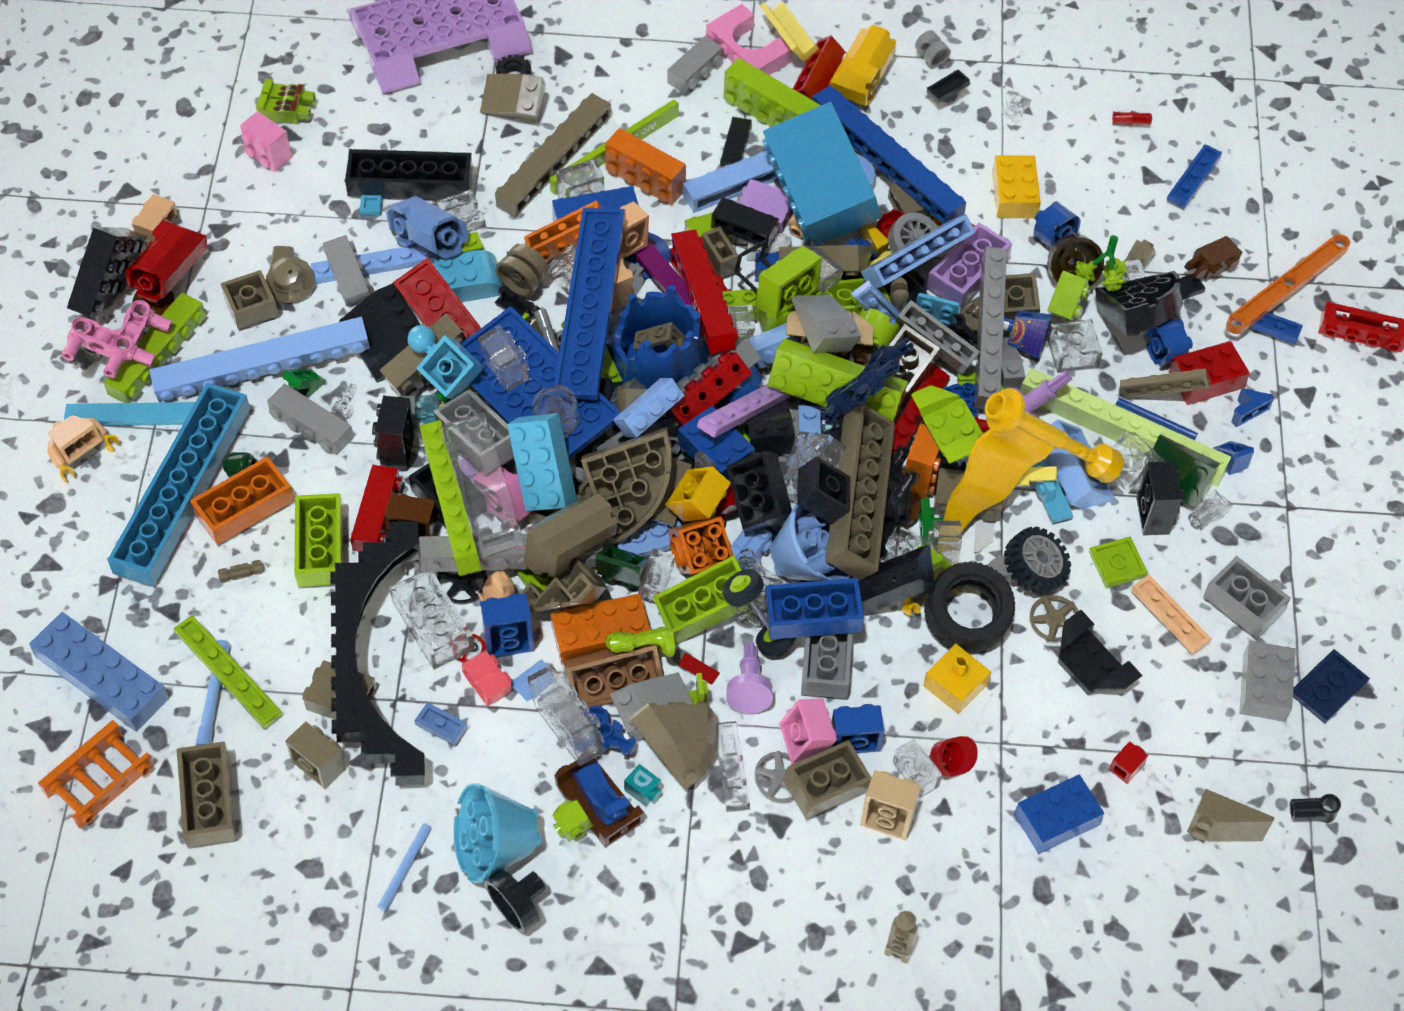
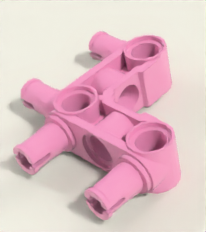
M136 300L131 304L125 314L123 325L118 330H110L99 325V322L77 317L72 321L71 329L67 334L68 342L61 355L64 359L73 361L80 346L104 355L109 360L103 370V374L110 378H115L122 363L129 360L132 361V359L151 367L155 354L138 348V343L146 327L150 325L168 333L172 320L156 314L149 304L142 300ZM77 329H82L85 332H79Z

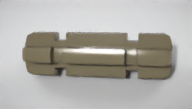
M261 560L251 561L252 564L246 562L230 566V569H219L218 577L220 582L229 581V578L237 579L250 576L253 572L254 574L262 573L263 566Z

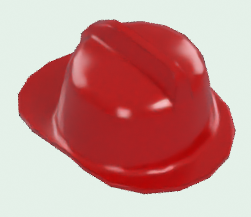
M958 736L935 743L931 748L930 755L926 756V760L930 761L932 767L939 771L941 775L951 777L970 771L977 761L978 750L973 739L968 736Z

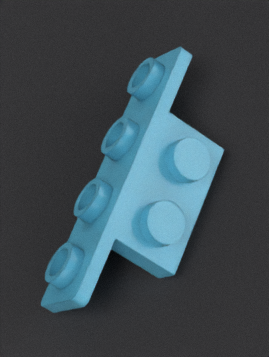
M1047 457L1032 466L1051 467ZM1033 481L1052 523L1072 519L1073 513L1058 481Z

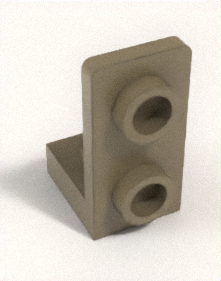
M670 322L637 331L635 333L633 349L637 351L640 344L643 345V340L651 341V347L665 344L669 348L673 343L680 347L685 341V336Z

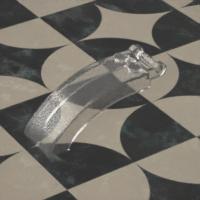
M484 412L441 425L444 443L457 478L481 562L488 560L490 556L515 548L519 550L526 548L503 467ZM514 535L515 537L513 540L488 548L484 546V544Z

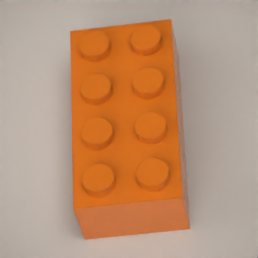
M618 128L605 142V168L609 173L624 179L627 183L635 185L643 192L649 193L661 202L671 206L683 194V183L686 182V164L621 128Z
M267 456L191 499L190 503L196 518L215 544L219 545L292 503L294 497L290 484Z
M640 593L550 613L551 628L560 662L609 649L605 645V638L613 632H631L635 634L650 630Z

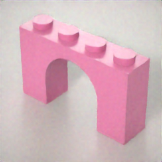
M742 3L706 24L705 36L723 47V56H726L731 63L741 58L766 74L771 75L792 62V50L780 37L759 49H746L735 42L738 37L754 28V14Z

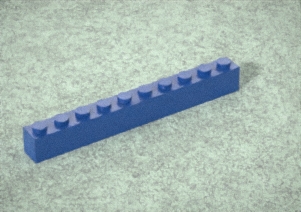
M830 85L812 96V100L819 105L832 102L851 145L939 222L945 224L956 217L965 215L967 202L962 196L953 191L948 184L939 179L934 172L925 167L920 160H917L906 148H903L893 137L883 131L879 125H876L869 119L865 113H862L852 102L848 101L841 92Z

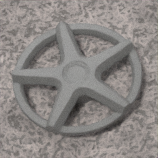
M780 751L768 753L758 761L755 767L754 778L758 789L767 798L776 802L794 800L793 796L789 798H776L773 796L779 788L785 787L788 790L783 781L786 769L782 757L790 760L788 753ZM775 757V769L760 767L765 760ZM758 774L770 778L771 785L767 792L762 788Z

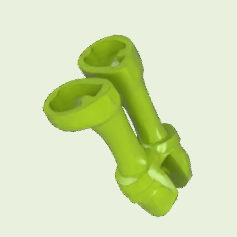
M668 626L635 634L616 631L605 638L606 647L614 653L634 651V648L651 644L656 645L658 651L666 657H673L675 653L674 634Z

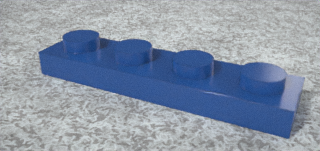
M1204 144L1168 194L1167 201L1185 209L1218 163L1223 152Z

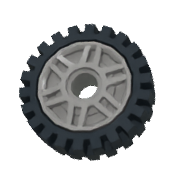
M1036 526L1023 529L1009 541L1004 551V556H1006L1004 562L1009 564L1006 568L1007 571L1013 572L1010 577L1013 580L1016 578L1019 580L1017 582L1019 587L1025 585V591L1029 592L1031 590L1032 594L1036 595L1039 593V595L1051 593L1068 579V575L1071 572V569H1069L1071 561H1067L1070 555L1069 553H1064L1067 550L1065 545L1060 546L1062 541L1059 538L1055 540L1054 533L1050 532L1047 534V529L1043 528L1040 530V527Z

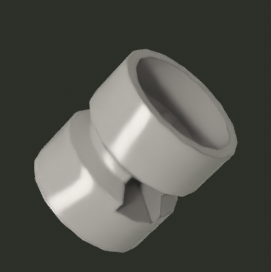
M933 30L924 32L915 42V49L931 67L941 66L951 55L950 48Z

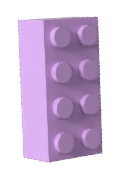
M979 222L973 227L976 233L960 241L929 272L927 288L946 300L958 302L961 308L980 290L981 259L985 248L1007 249V260L1010 257L1012 248L1010 241Z

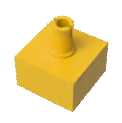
M955 643L926 672L923 687L959 715L988 685L991 671Z

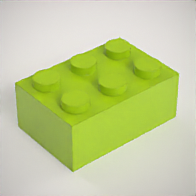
M802 245L783 259L778 260L768 269L763 270L759 275L756 307L777 319L794 307L792 302L793 296H808L818 291L822 257Z

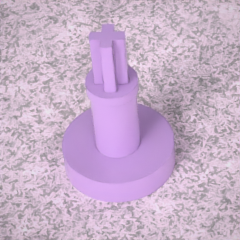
M1065 370L1051 381L1044 380L1041 385L1027 395L1017 388L1013 389L1023 395L1025 411L1039 418L1036 409L1051 398L1058 395L1057 390L1073 379L1069 372Z
M754 642L744 644L743 659L740 661L741 674L733 677L726 687V700L729 706L738 712L747 714L762 712L770 707L773 702L772 683L766 677L759 675L761 662L757 658V646H755Z

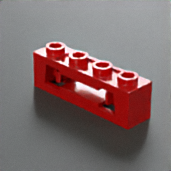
M1326 301L1321 313L1319 334L1402 353L1404 349V319ZM1336 311L1350 313L1349 318L1346 317V314L1342 316L1336 315ZM1385 321L1397 324L1398 326L1397 328L1390 327V324H1386V326H1383V323Z

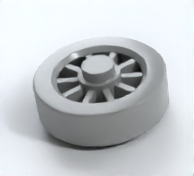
M916 212L906 213L899 217L891 226L888 233L889 247L892 253L924 236L925 232L929 233L938 227L933 220L924 214ZM931 259L927 260L926 262H924V263H922V264H920V265L926 264V263L929 262Z

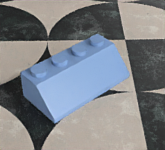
M1058 419L1051 424L1066 432L1068 437L1090 448L1081 428ZM1054 448L1048 455L1050 466L1057 467V481L1064 488L1065 498L1070 505L1086 509L1115 500L1108 483H1103L1086 473L1085 460L1064 449Z

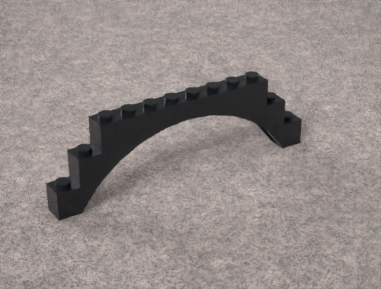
M390 522V531H386V542H363V551H358V563H335V571L330 572L331 585H335V592H331V606H335V613H331V627H336V634H331V648H336V655H331V669H336V676H331V691L336 690V698H331V712H336V720H331V734H336L337 743L361 742V755H366V764L390 763V777H395V786L424 785V753L400 737L378 714L367 696L360 678L355 648L357 631L364 609L374 592L394 569L418 553V522Z

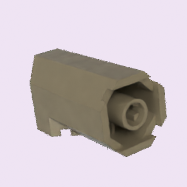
M599 493L594 495L588 494L529 526L524 563L537 575H542V572L548 573V576L555 577L568 570L571 559L616 534L618 521L616 517L612 518L610 512L613 511L611 505Z

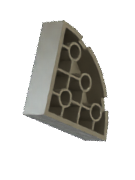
M667 427L584 455L581 458V463L593 495L599 493L611 505L613 511L610 512L612 518L616 517L618 521L616 534L609 538L611 545L637 531L650 519L663 500L669 484L672 466V447Z

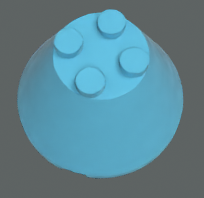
M471 783L463 789L457 804H461L459 816H454L453 837L458 865L461 872H467L469 876L467 880L473 883L483 882L500 869H506L531 855L535 847L540 846L541 835L537 829L538 813L535 808H530L480 783Z

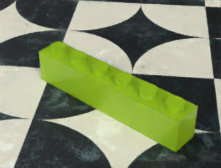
M182 292L161 315L172 320L168 333L151 327L138 343V348L155 354L152 366L149 367L133 359L132 361L129 360L122 363L115 378L107 377L103 382L107 395L123 403H131L133 399H136L145 385L152 381L149 369L165 366L171 355L178 351L184 340L188 339L197 325L204 321L206 313L203 303Z

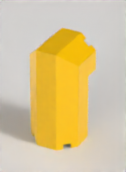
M870 25L867 29L862 28L832 77L830 85L841 92L846 99L869 106L877 91L875 89L876 84H879L880 79L896 53L897 41L895 38L892 40L887 29L876 25Z

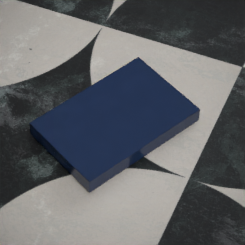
M1333 649L1293 688V698L1326 724L1369 682L1370 678L1338 651Z

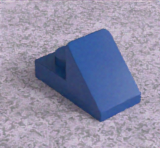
M1241 389L1237 399L1240 405L1234 410L1231 420L1232 424L1237 428L1270 410L1275 397L1264 392Z

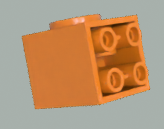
M712 516L709 519L696 520L667 530L670 538L671 553L676 565L679 567L680 573L692 575L733 556L722 517Z

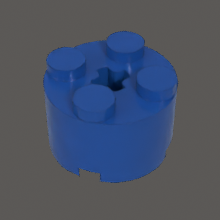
M1054 201L1044 211L1040 210L1036 214L1033 235L1052 248L1053 244L1060 238L1073 233L1077 234L1080 229L1081 219L1064 205Z
M1180 318L1166 321L1158 326L1147 329L1145 332V337L1149 336V343H1146L1148 354L1155 364H1160L1159 366L1171 364L1173 357L1189 353V349L1193 347L1192 339L1187 336L1184 323Z

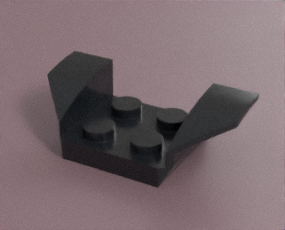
M1079 610L1063 623L1057 663L1088 696L1099 690L1127 689L1143 675L1130 661L1123 665L1120 664L1092 634L1094 622L1082 610Z

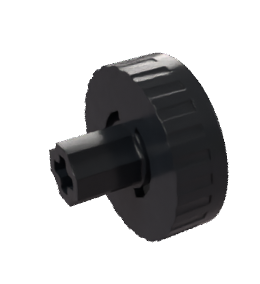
M500 869L484 882L485 888L497 909L517 931L524 933L540 921L539 913L532 900L546 890V885L536 872H530L518 882L509 872Z

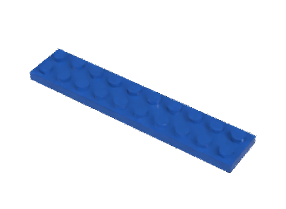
M583 208L553 388L554 398L598 400L626 218L625 209Z

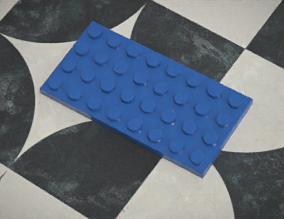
M511 306L461 343L484 367L470 383L469 387L507 424L518 417L559 413L569 460L616 424L613 419L621 412L600 392L598 400L560 399L553 397L559 352Z

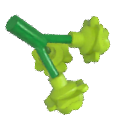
M1115 235L1110 236L1106 252L1095 261H1090L1088 264L1083 261H1077V269L1075 270L1077 276L1087 279V281H1095L1093 270L1099 262L1108 256L1109 260L1106 261L1103 269L1104 278L1106 279L1100 282V284L1104 285L1108 291L1122 289V284L1127 282L1123 280V277L1128 270L1125 267V261H1120L1119 258L1114 256L1118 237Z

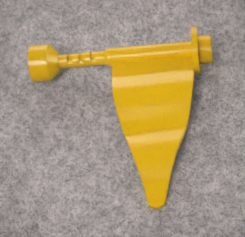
M1006 388L996 392L989 397L985 405L986 420L991 429L982 434L972 447L965 473L951 493L943 523L933 542L940 549L947 547L960 535L977 514L1004 500L1012 492L1022 475L1034 464L1045 459L1054 448L1064 449L1085 460L1086 473L1103 483L1112 482L1119 476L1124 465L1123 455L1120 451L1107 444H1098L1091 449L1068 437L1066 432L1025 411L1023 395L1013 388Z

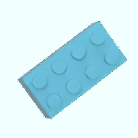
M559 413L518 417L508 423L507 427L525 511L564 508L575 502L577 497Z

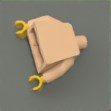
M73 415L63 422H55L52 429L48 432L51 440L48 441L47 453L56 468L60 469L59 474L65 483L67 481L64 476L67 473H71L75 479L72 468L66 466V463H72L103 441V439L105 440L106 449L110 452H113V446L110 443H115L119 446L118 437L116 435H108V431L94 418H79Z

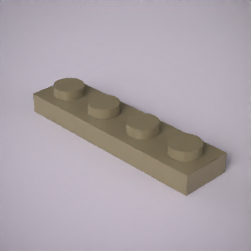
M1194 369L1192 371L1120 380V389L1125 399L1211 388V380L1206 369Z

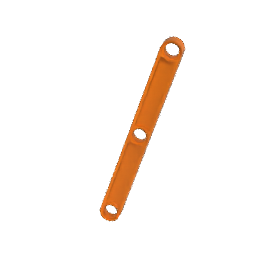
M1342 234L1334 235L1228 317L1226 329L1232 334L1243 333L1342 257L1349 249L1350 239ZM1335 242L1343 243L1345 246H1338ZM1284 281H1290L1294 286H1288ZM1237 321L1242 326H1235L1231 322Z

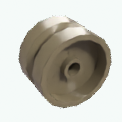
M515 244L495 267V272L502 281V284L521 297L526 298L533 295L538 286L545 281L550 273L545 259L536 250L525 244Z

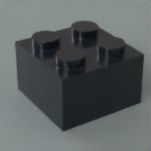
M815 456L798 469L797 504L819 518L833 524L850 512V476Z

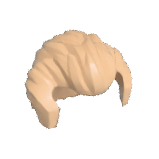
M499 570L492 573L485 581L482 589L484 596L481 593L478 596L481 601H485L488 598L508 597L515 593V587L509 575Z

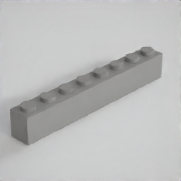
M986 247L981 259L977 350L980 352L976 357L974 408L985 409L989 397L1001 390L1007 249Z
M527 534L473 535L482 569L480 571L529 569L524 563ZM449 536L419 537L418 557L420 573L458 572ZM602 542L571 559L569 567L576 558L590 567H596L595 557L603 549Z

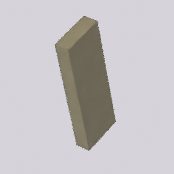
M672 458L669 484L663 500L653 514L652 521L674 527L677 515L666 506V503L686 470L691 469L692 464Z

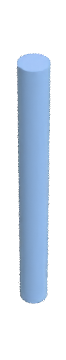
M423 823L377 906L380 910H387L431 829L430 825Z

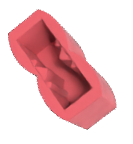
M484 650L461 664L462 673L487 706L511 692L512 680L506 671L502 672L498 668L499 662L493 654L489 655Z

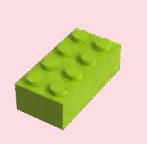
M341 494L295 496L294 574L297 586L331 585L330 572L335 571V563H343V503Z
M735 555L653 596L665 626L672 629L674 640L677 644L752 606L751 603L739 607L731 606L722 594L725 582L732 575L743 570Z

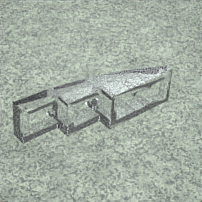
M737 722L718 723L717 758L726 812L750 810L747 779Z

